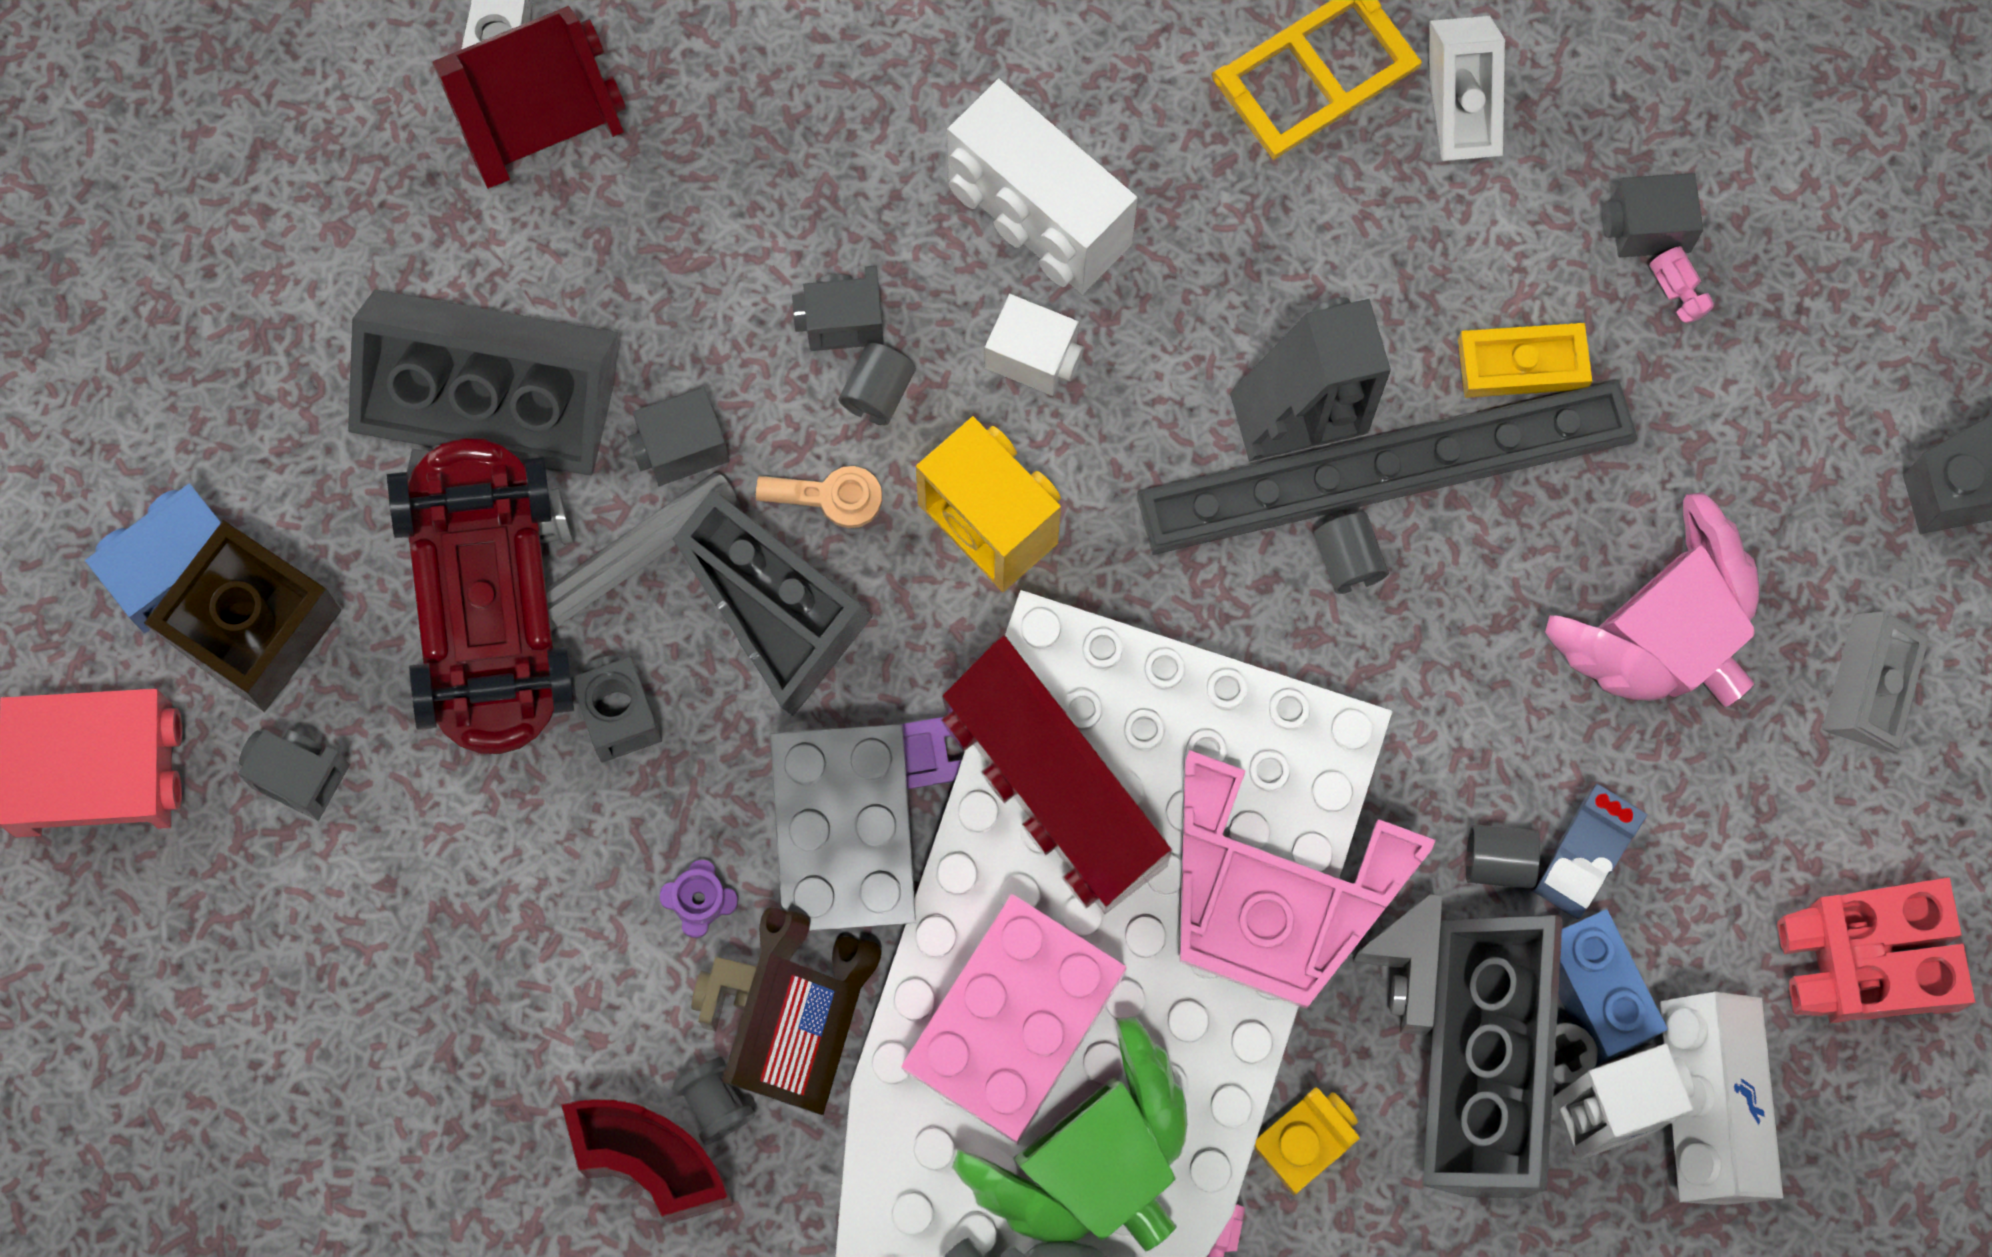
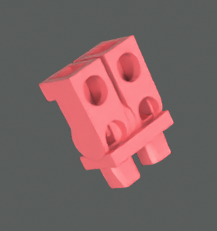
M1950 877L1861 891L1842 896L1820 897L1808 909L1785 915L1777 921L1780 944L1784 954L1816 950L1820 973L1794 976L1789 980V992L1795 1015H1828L1829 1023H1838L1850 1020H1869L1922 1013L1960 1012L1975 1003L1964 944L1947 946L1962 936ZM1919 947H1920V949H1917V950L1893 952V951H1895V950H1903V949H1911V948H1919Z

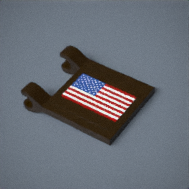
M769 907L761 916L759 924L761 955L722 1082L815 1114L824 1115L860 990L878 967L882 952L880 947L871 941L860 940L859 942L851 937L841 936L836 940L832 951L834 978L789 960L807 937L810 927L809 919L797 911L791 910L786 912L776 907Z

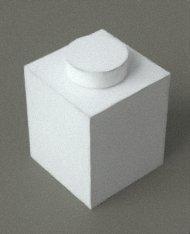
M1009 294L985 345V369L1053 396L1060 379L1071 381L1080 364L1084 347L1077 344L1079 321Z

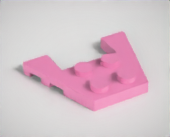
M1189 750L1185 761L1180 962L1306 1009L1431 852L1435 840L1378 819L1355 883L1352 884L1224 837L1223 832L1246 770Z

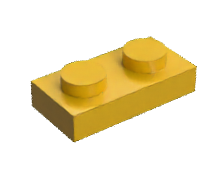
M1585 323L1461 331L1459 335L1458 347L1465 398L1573 391L1590 387L1592 383Z

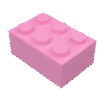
M1011 894L901 1067L906 1073L1018 1145L1125 976L1127 966Z

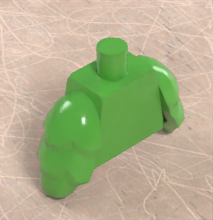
M1135 1017L1117 1019L1116 1021L1117 1036L1130 1093L1122 1082L1112 1077L1013 1158L1020 1168L1038 1185L980 1156L963 1150L957 1151L952 1168L961 1181L973 1191L977 1205L993 1215L1006 1219L1013 1231L1043 1242L1079 1241L1090 1231L1100 1240H1104L1124 1225L1143 1250L1149 1251L1162 1243L1175 1230L1176 1224L1155 1198L1176 1180L1170 1165L1180 1157L1186 1141L1188 1126L1187 1105L1183 1089L1174 1081L1172 1067L1166 1050L1152 1041L1147 1030Z

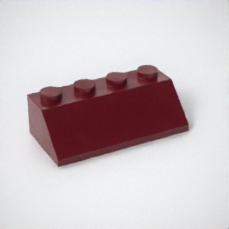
M1005 635L1002 636L942 695L944 707L949 714L943 717L941 722L963 751L974 745L989 766L982 770L981 773L997 796L1004 803L1014 797L1030 818L1021 825L1038 849L1045 856L1055 850L1068 866L1070 871L1062 876V878L1078 901L1086 909L1093 903H1096L1102 912L1107 914L1168 867L1172 848Z

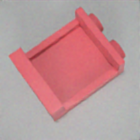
M158 689L1 697L0 827L15 838L41 836L42 828L149 822L157 829L171 828V810L179 809L182 801L180 775L178 771H172V747L180 746L182 742V719L179 709L172 708V703Z

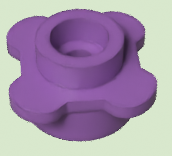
M706 860L693 862L688 871L682 873L674 883H666L660 891L662 906L666 909L674 910L682 920L683 932L692 938H700L706 935L709 924L721 915H731L738 905V898L734 890L722 886L715 876L716 870L714 865ZM697 893L705 896V901L700 905L693 903V896Z

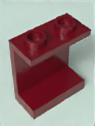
M569 6L432 61L476 168L487 189L510 180L505 168L506 164L604 124L612 137L624 133L617 116L618 112L626 110L624 100L613 76L610 75L602 78L595 57L604 54L597 32L590 19L580 22Z

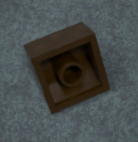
M223 520L144 624L214 679L265 712L341 612V609L325 587Z

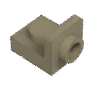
M715 957L711 973L700 972L693 993L691 1009L700 1011L698 1022L703 1029L716 1032L726 994L736 996L733 1006L744 1010L756 966Z

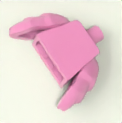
M1703 492L1686 494L1683 500V517L1686 529L1687 552L1676 557L1598 628L1556 615L1549 616L1545 633L1555 648L1565 655L1571 668L1585 676L1596 679L1602 690L1626 699L1651 701L1663 699L1668 695L1677 697L1693 691L1701 683H1704L1724 707H1727L1741 698L1754 685L1752 679L1734 660L1732 655L1755 635L1754 627L1750 621L1755 616L1759 602L1758 572L1754 559L1744 551L1736 524L1725 517L1719 506Z

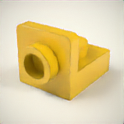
M1315 1087L1303 1100L1256 1139L1254 1150L1291 1194L1295 1196L1360 1139L1353 1129L1358 1120L1348 1105L1337 1094L1331 1092L1325 1097Z

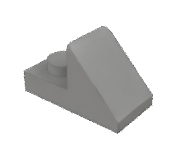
M1428 895L1362 948L1353 960L1354 963L1405 968L1404 976H1393L1390 999V1014L1402 1016L1400 1033L1427 1035L1433 1028L1442 896Z

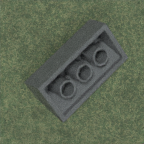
M375 289L352 318L348 432L429 447L462 438L485 439L505 447L519 458L521 463L525 464L524 459L544 457L546 468L592 476L614 387L618 332Z
M1555 915L1441 920L1422 1186L1464 1197L1526 1198L1547 1190L1563 918Z

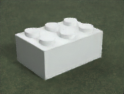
M999 78L947 128L948 179L950 180L949 187L951 191L967 207L975 209L979 205L995 219L993 223L996 230L1009 244L1016 248H1020L1024 244L1040 258L1039 265L1043 272L1057 285L1065 287L1069 283L1083 295L1132 246L1138 197Z

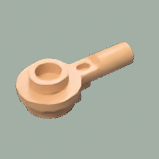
M848 466L831 472L824 482L758 476L756 501L821 507L824 516L835 525L845 528H858L870 523L879 513L882 504V491L876 477L868 470L856 466Z

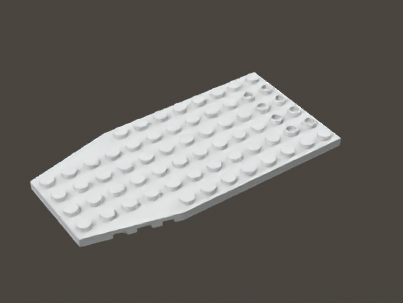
M1020 590L1005 636L1172 848L1167 868L1107 914H1104L1096 903H1093L1086 909L1074 896L1062 876L1070 871L1068 866L1055 850L1045 856L1038 849L1021 825L1030 817L1014 797L1004 803L993 791L981 773L989 764L976 747L972 745L965 751L915 896L916 923L905 925L851 1083L835 1257H944L950 1249L966 1238H969L985 1257H999L1011 1246L1025 1254L1036 1244L1045 1243L1013 1231L1006 1219L993 1215L977 1205L973 1191L961 1181L952 1168L958 1150H963L980 1156L1038 1185L1020 1168L1013 1158L1112 1077L1122 1082L1130 1093L1116 1027L1117 1019L1135 1017L1147 1030L1152 1041L1166 1050L1172 1067L1174 1081L1183 1089L1186 1100L1188 1121L1186 1141L1180 1157L1170 1165L1176 1180L1155 1198L1174 1221L1176 1228L1162 1243L1149 1251L1143 1250L1124 1225L1104 1240H1100L1090 1231L1079 1241L1073 1242L1093 1246L1102 1250L1107 1257H1207L1233 1215L1299 1006L1180 962L1186 757L1189 750L1246 770L1223 832L1224 837L1339 879L1392 711ZM1011 894L1127 966L1125 976L1018 1145L915 1079L901 1067Z

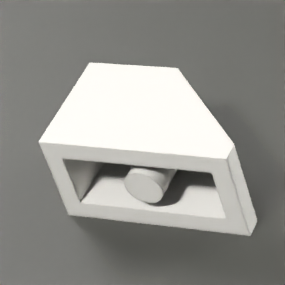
M1490 16L1430 21L1429 75L1442 161L1503 156L1505 39Z

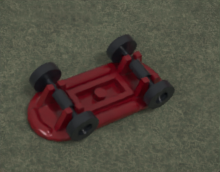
M462 438L443 443L425 454L413 469L409 481L407 472L387 474L394 538L409 537L423 664L409 665L414 717L417 730L437 728L438 724L442 732L462 748L479 754H503L520 749L537 738L549 723L553 710L554 714L574 711L567 648H553L538 527V523L551 521L544 457L524 459V467L519 458L501 445L485 439Z

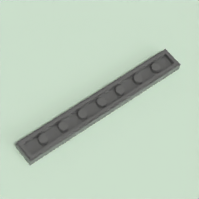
M1620 380L1138 491L1137 500L1152 555L1632 444L1635 442L1637 434Z

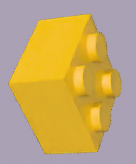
M972 416L916 465L918 505L977 567L1004 592L1058 544L1061 505L1058 502L1061 500V496L1055 486L1042 473L1034 471L1030 475L1014 458L1017 455L1015 447L1003 432L995 426H991L986 430Z

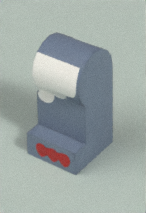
M1596 784L1584 798L1533 892L1579 920L1606 877L1615 868L1648 814L1601 785Z

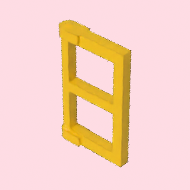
M1330 0L1233 62L1223 65L1212 72V79L1273 160L1421 67L1422 61L1383 11L1382 5L1378 0ZM1354 8L1395 63L1346 93L1305 37L1349 9ZM1289 48L1330 104L1280 134L1240 78Z

